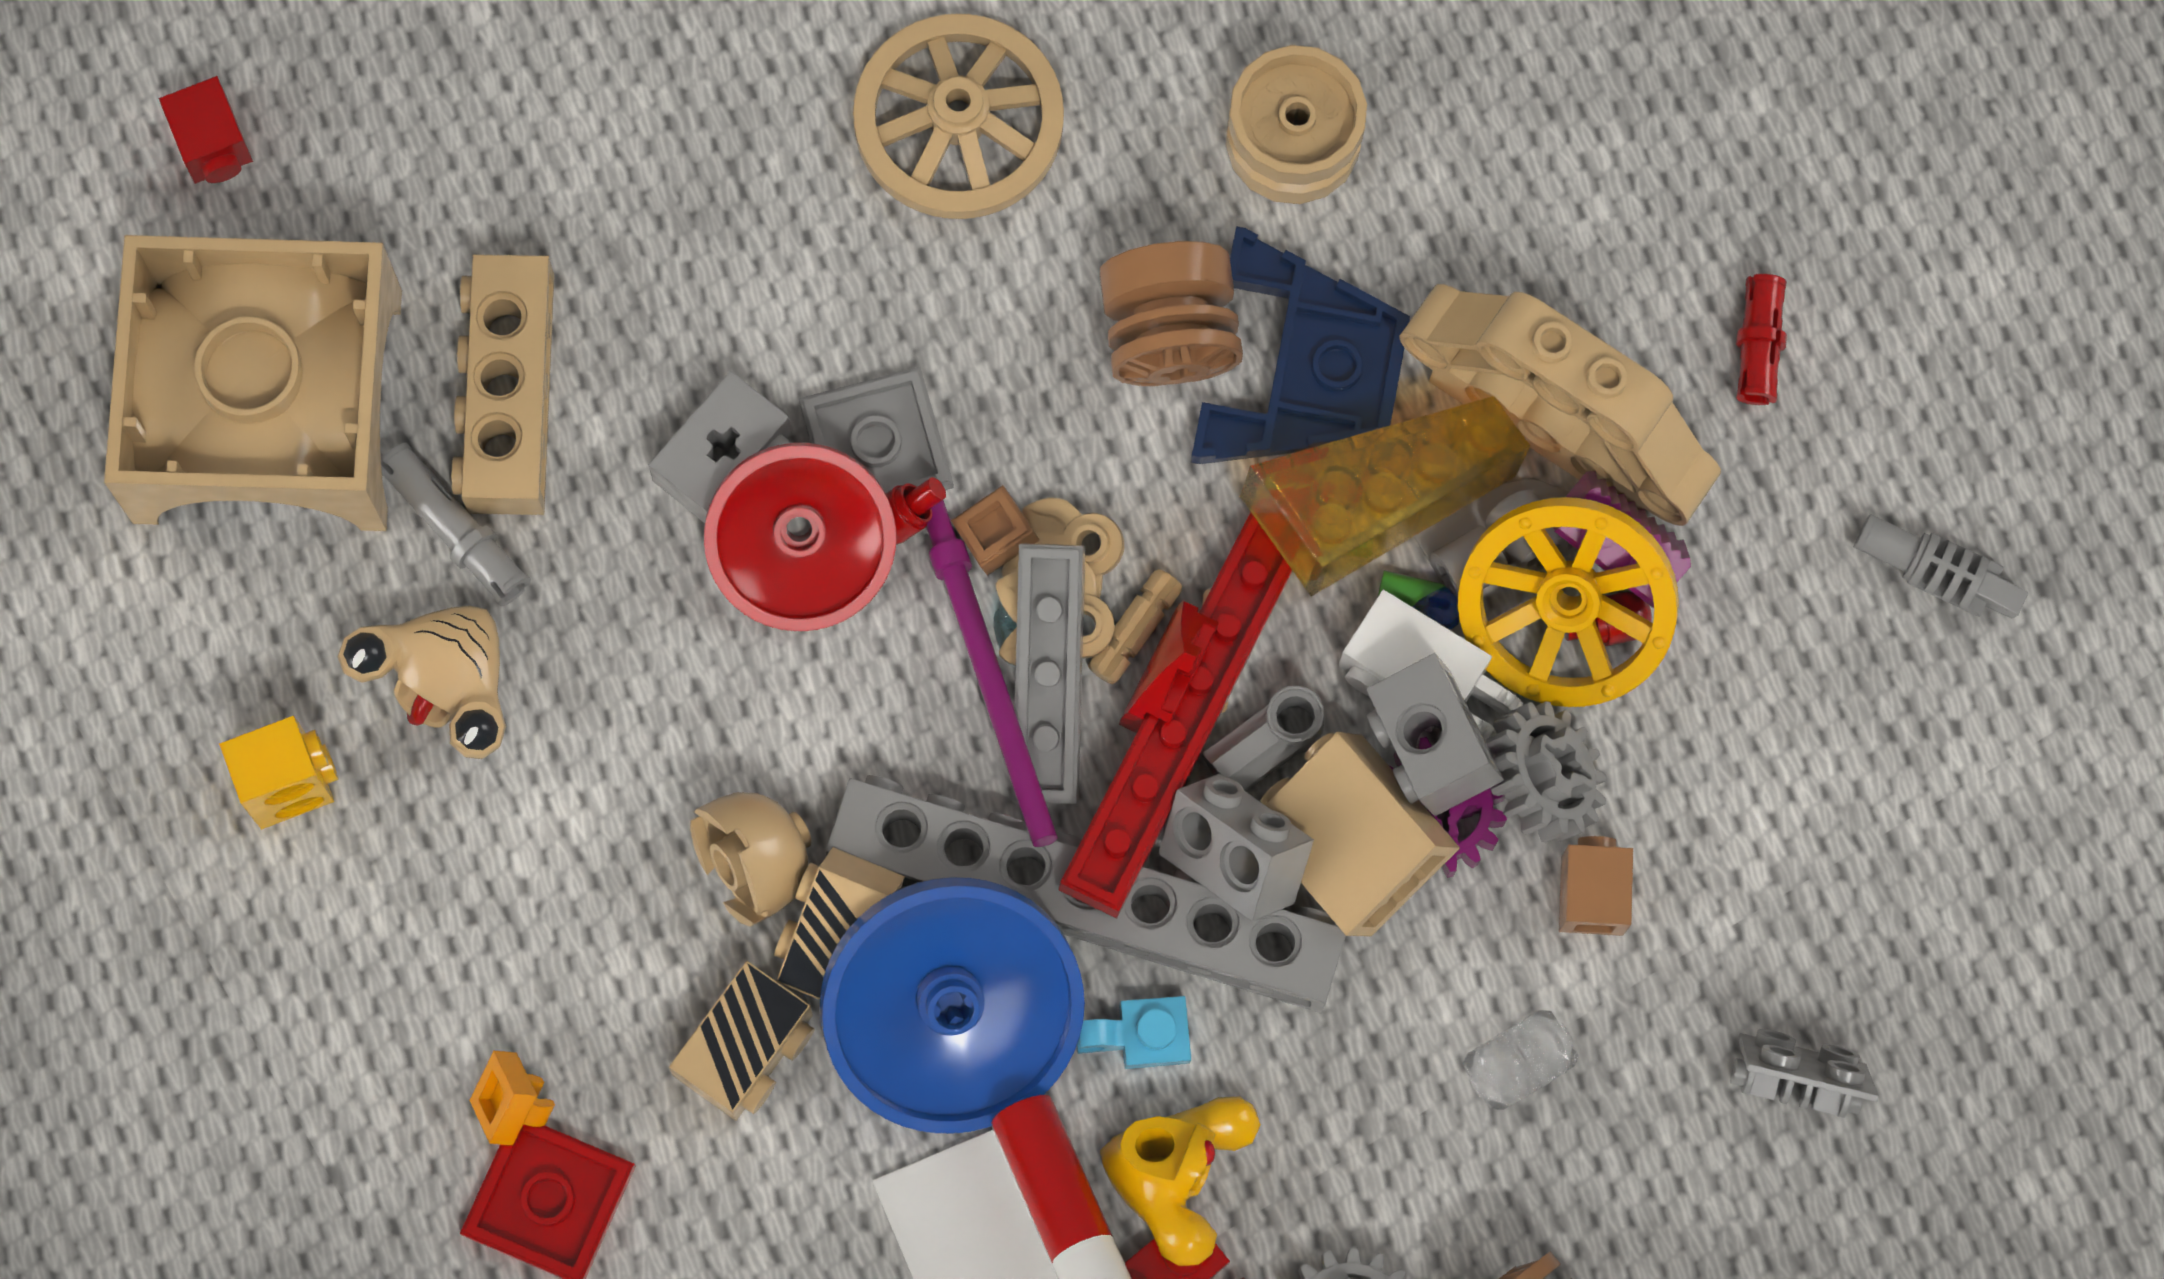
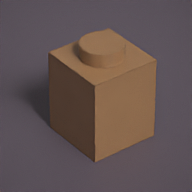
M1603 836L1578 838V845L1569 844L1561 856L1559 932L1623 936L1632 921L1633 848L1616 847V839Z

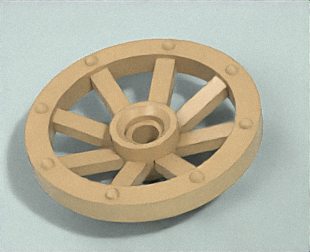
M944 14L917 21L901 29L885 41L866 64L856 88L853 108L854 130L859 152L868 171L876 182L896 200L916 211L935 217L948 219L977 218L999 212L1014 205L1034 190L1046 176L1061 144L1064 120L1063 97L1060 84L1049 61L1041 50L1022 33L1009 25L984 16ZM969 42L987 46L967 75H958L947 43ZM928 48L939 82L933 84L895 69L910 56ZM1005 56L1014 61L1032 82L1030 85L984 89L985 84ZM882 89L928 104L876 127V109ZM954 101H963L969 105L963 111H954L948 107ZM1040 105L1042 122L1036 143L1023 136L989 111ZM931 127L933 133L910 177L892 161L884 147ZM982 134L1024 161L1014 172L992 185L989 183L978 141ZM950 144L960 146L971 190L948 191L929 186Z

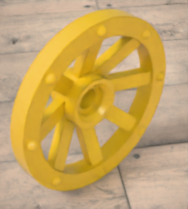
M1570 497L1537 500L1511 510L1496 520L1480 536L1472 548L1463 570L1458 591L1459 620L1466 641L1493 656L1486 671L1503 686L1525 698L1540 703L1547 701L1551 702L1553 706L1585 707L1605 703L1627 694L1643 683L1657 669L1670 647L1679 608L1678 586L1675 574L1668 557L1656 539L1641 524L1620 510L1593 500ZM1575 527L1587 530L1574 561L1565 560L1545 530L1546 528ZM1523 536L1545 568L1546 573L1493 561L1508 545ZM1606 537L1624 548L1637 562V564L1597 573L1592 569ZM1484 583L1537 594V596L1494 619L1487 620L1483 602ZM1649 584L1654 602L1653 623L1603 594ZM1573 587L1580 592V595L1568 596L1562 591V588ZM1596 617L1643 643L1629 659L1615 668H1612L1595 622ZM1542 618L1547 627L1532 666L1529 667L1511 655L1499 640ZM1576 632L1592 676L1569 678L1549 675L1565 633Z

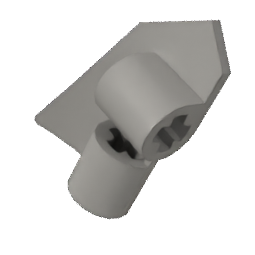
M1533 477L1454 492L1402 499L1399 502V512L1441 583L1446 586V591L1458 602L1459 585L1466 561L1472 548L1489 526L1503 515L1522 505L1537 500L1566 497L1569 492ZM1554 527L1545 529L1563 557L1577 550L1555 533ZM1523 536L1508 545L1493 561L1535 571L1544 569ZM1484 583L1483 589L1491 584Z

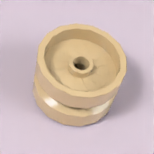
M1289 45L1267 51L1250 63L1243 70L1232 90L1226 149L1235 173L1250 190L1273 202L1303 204L1327 197L1346 182L1358 161L1365 131L1367 102L1359 79L1341 59L1316 47Z

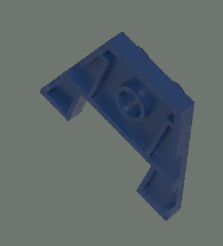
M1236 226L1230 256L1234 288L1287 298L1289 302L1268 412L1263 414L1202 402L1191 463L1207 464L1387 442L1405 349L1400 342L1399 336L1409 323L1410 316L1342 279H1339L1338 282L1305 265L1306 260L1288 250H1285L1283 253L1260 241L1258 234L1246 228Z

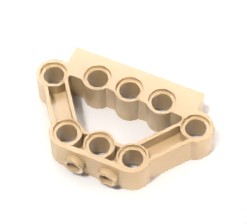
M1437 284L1399 336L1404 348L1413 357L1433 370L1429 379L1431 384L1580 480L1587 471H1596L1597 478H1605L1608 487L1615 486L1617 494L1626 495L1627 502L1635 501L1637 510L1646 509L1666 522L1684 526L1688 523L1721 474V468L1710 454L1702 449L1673 404L1671 390L1661 379L1529 294L1513 292L1510 296L1463 292L1445 284Z

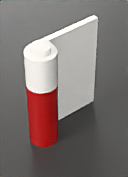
M1037 1095L1020 1100L1006 1107L993 1118L991 1123L993 1130L872 1180L913 1279H1132L1055 1104L1049 1095Z

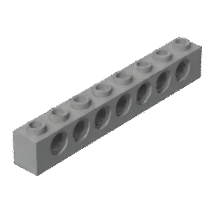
M867 775L865 782L849 778L826 848V856L832 847L905 876L902 886L905 887L923 881L949 877L975 878L1001 884L1031 899L1055 921L1066 936L1318 1013H1322L1346 937L1324 911L1309 907H1299L1298 913L1295 914L1281 909L1251 921L1182 870L1176 869L1173 876L1149 869L1150 861L1146 860L1116 919L1090 905L1082 904L1073 897L1058 890L1059 884L1082 841L1081 838L1056 831L1058 839L1054 843L1044 847H1034L1029 832L1025 831L1026 824L1017 818L1000 813H990L988 820L963 813L965 805L946 796L928 794L927 800L924 801L902 794L904 787L887 778ZM898 820L910 821L921 831L919 838L914 844L902 848L888 843L884 838V833L890 824ZM970 839L980 846L982 855L976 863L970 866H958L947 858L946 850L956 840ZM1023 857L1032 858L1041 864L1044 874L1038 882L1032 885L1017 884L1007 873L1012 862ZM1154 895L1166 904L1168 914L1157 923H1145L1136 918L1132 912L1131 905L1141 896ZM1204 914H1216L1227 922L1230 934L1222 941L1207 942L1196 934L1193 923ZM1266 933H1279L1289 941L1292 953L1285 960L1278 962L1269 961L1258 952L1256 940Z

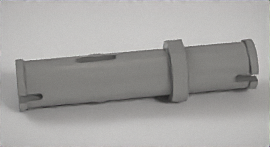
M407 443L395 446L383 456L382 460L384 462H381L382 476H385L414 508L416 513L425 520L452 550L450 559L460 569L467 567L493 595L495 601L500 606H505L517 599L525 591L523 587L529 586L531 579L496 544L498 535L488 525L480 526L451 492L415 455Z

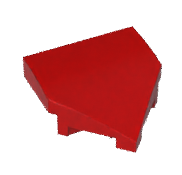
M1185 601L1179 603L1120 719V726L1137 733L1147 713L1165 722H1171L1217 630L1219 622L1198 613L1199 608Z

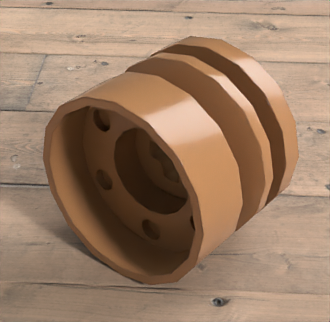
M1197 241L1157 243L1123 252L1110 258L1100 266L1099 277L1104 314L1112 320L1118 321L1108 330V345L1114 350L1111 354L1112 375L1121 383L1136 386H1161L1196 382L1231 371L1242 362L1243 350L1241 339L1235 335L1239 327L1238 315L1230 309L1224 308L1225 305L1233 300L1234 285L1229 252L1223 247Z

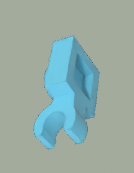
M1185 996L1120 1001V1020L1094 1019L1083 1021L1080 1038L1077 1043V1054L1123 1050L1125 1069L1190 1064L1191 1062Z

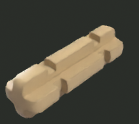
M1157 569L1151 574L1140 590L1143 595H1137L1116 623L1114 635L1110 644L1107 645L1108 647L1090 660L1089 669L1103 681L1114 684L1121 678L1131 664L1128 658H1134L1164 617L1165 614L1162 610H1168L1181 593V583L1163 570Z

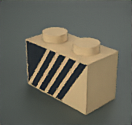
M832 847L820 866L810 862L795 899L805 903L798 923L790 919L788 920L774 953V956L784 960L776 982L820 1000L827 965L845 932L872 905L900 890L905 876Z
M746 961L673 1060L669 1069L673 1077L735 1121L738 1120L745 1109L755 1114L767 1100L776 1085V1081L771 1079L769 1075L783 1056L793 1061L812 1037L815 1029L807 1024L813 1016L811 1006Z

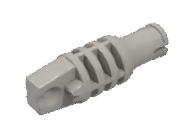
M1872 514L1867 517L1853 546L1904 571L1903 578L1907 579L1908 584L1978 617L1981 616L1984 608L1988 607L2009 618H2015L2019 615L2028 596L2027 591L1999 577L2004 568L2003 566L1934 533L1930 535L1924 533L1920 538Z

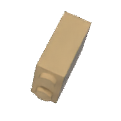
M1344 732L1329 733L1318 739L1307 750L1304 756L1307 761L1305 765L1292 778H1284L1269 788L1261 798V803L1271 810L1285 815L1292 825L1314 839L1301 880L1302 885L1346 936L1371 937L1460 847L1419 800L1412 804L1407 800L1391 767L1363 735Z

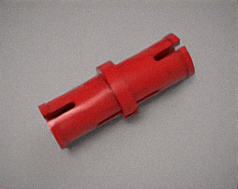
M1754 274V277L1748 276L1746 278V303L1743 327L1738 329L1736 335V345L1741 349L1740 376L1738 378L1736 398L1738 401L1750 405H1769V402L1776 403L1777 376L1780 352L1785 350L1787 343V334L1782 330L1783 302L1787 281L1777 275Z

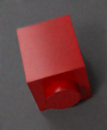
M218 76L158 98L184 164L195 184L204 180L208 183L227 181L241 172V166L253 162Z

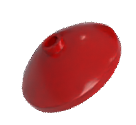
M781 444L751 455L729 472L720 483L706 514L704 526L705 556L711 575L719 590L736 609L747 617L763 625L780 630H819L839 624L854 616L870 603L880 591L889 575L895 556V519L892 507L882 486L874 475L856 459L837 449L820 444ZM796 517H802L810 522L811 527L804 535L797 536L789 532L787 529L788 523Z

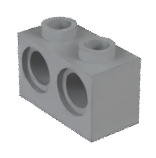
M1217 774L1177 789L1159 855L1249 920L1254 921L1295 903L1314 839L1292 825L1285 815L1271 810L1245 792L1238 782Z

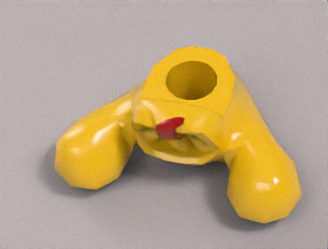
M1240 1096L1217 1097L1201 1106L1166 1117L1156 1116L1135 1121L1124 1132L1114 1136L1100 1150L1105 1173L1113 1188L1125 1203L1146 1222L1161 1255L1178 1266L1199 1265L1213 1253L1217 1238L1216 1231L1204 1217L1187 1208L1186 1201L1191 1197L1197 1196L1204 1186L1211 1163L1215 1158V1149L1229 1151L1241 1149L1252 1144L1261 1124L1256 1108Z

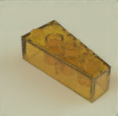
M1491 396L1250 465L1240 497L1312 597L1516 477L1531 445L1495 396Z

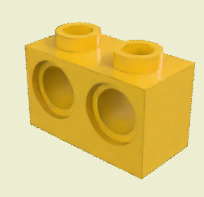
M294 715L219 743L240 803L261 830L334 802L328 784L339 780L329 751L325 744L322 745L316 730L305 733Z

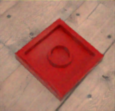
M523 1124L513 1145L499 1146L460 1235L561 1279H586L636 1165L545 1125L532 1127Z

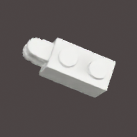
M1384 589L1344 649L1339 663V667L1347 671L1344 677L1345 680L1356 690L1369 696L1366 688L1436 653L1451 671L1465 702L1472 695L1502 715H1507L1508 712L1523 706V702L1516 695L1484 676L1493 656ZM1472 714L1485 742L1487 738L1497 734L1490 723ZM1434 726L1425 729V731L1431 732Z

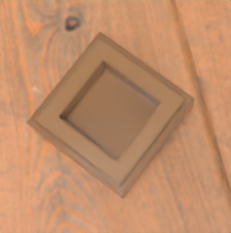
M1003 485L951 520L987 576L1019 555V544H1035L1040 540Z

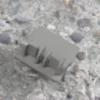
M1759 1029L1756 1037L1743 1033L1739 1034L1738 1040L1744 1060L1736 1058L1730 1083L1742 1086L1741 1092L1744 1094L1774 1100L1781 1078L1783 1079L1779 1098L1781 1103H1788L1794 1082L1802 1084L1799 1107L1807 1108L1813 1088L1816 1087L1811 1106L1812 1110L1845 1118L1847 1112L1859 1115L1864 1099L1878 1101L1879 1095L1867 1064L1859 1062L1860 1055L1852 1050L1835 1045H1822L1820 1052L1796 1047L1795 1038L1768 1029Z

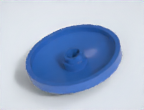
M964 877L939 878L919 882L902 888L872 905L857 918L837 944L827 965L820 995L821 1026L828 1053L838 1075L854 1096L870 1110L888 1121L917 1131L945 1134L971 1132L991 1127L993 1118L1006 1107L1032 1096L1044 1095L1061 1076L1074 1054L1081 1034L1085 1007L1084 987L1076 958L1055 921L1031 899L1013 889L987 880Z

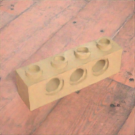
M473 255L472 276L461 277V312L470 313L469 336L460 335L458 338L457 364L459 373H467L466 396H456L454 422L456 434H464L463 457H453L451 479L453 494L462 495V500L469 514L544 515L554 297V272L549 256ZM512 315L521 319L518 328L510 334L496 335L489 331L491 324L501 316ZM500 375H511L518 379L517 386L509 394L496 396L487 392L489 383ZM508 435L516 440L513 449L504 456L493 457L484 453L485 445L495 436Z

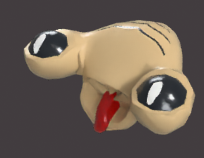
M475 606L451 607L422 615L398 625L360 627L344 638L337 656L344 674L363 683L382 678L394 669L398 675L394 695L401 707L407 712V720L410 724L416 726L425 724L430 727L439 728L451 721L449 724L450 744L466 758L483 759L501 746L506 724L498 699L500 670L499 637L496 623L487 609Z

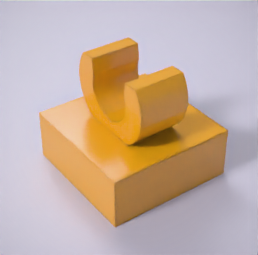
M493 1050L469 1100L489 1144L513 1145L523 1124L532 1127L546 1125L555 1106L553 1100L537 1098L544 1085V1081L539 1076L526 1073L517 1052Z

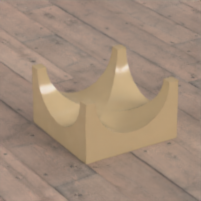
M124 235L104 483L133 524L159 525V516L163 512L187 504L212 501H255L293 505L322 511L353 523L361 531L387 530L388 505L383 487L380 452L381 380L388 327L392 315H401L402 289L383 243Z

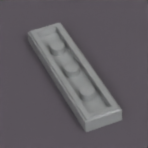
M1019 544L1015 713L1046 803L1076 804L1079 802L1085 545ZM1013 788L1012 801L1018 802Z

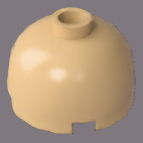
M736 792L717 798L694 811V813L699 815V817L690 821V831L695 852L705 873L708 875L715 868L722 882L733 892L735 899L723 902V904L735 919L741 924L751 927L773 916L795 899L802 877L808 867L806 848L811 846L809 830L799 814L796 812L788 814L777 801L758 793Z

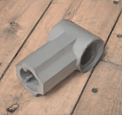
M1302 686L1283 688L1270 699L1266 707L1204 751L1201 756L1213 775L1221 774L1224 777L1233 779L1247 792L1294 756L1306 752L1321 738L1324 728V706L1319 696L1311 689ZM1290 707H1299L1305 709L1311 715L1313 724L1307 731L1292 734L1280 727L1277 718L1283 710Z

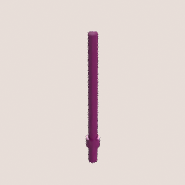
M944 500L932 507V519L926 526L933 546L928 554L936 578L945 582L1034 847L1048 846L1054 843L1058 837L968 574L972 568V563L965 542L956 538Z

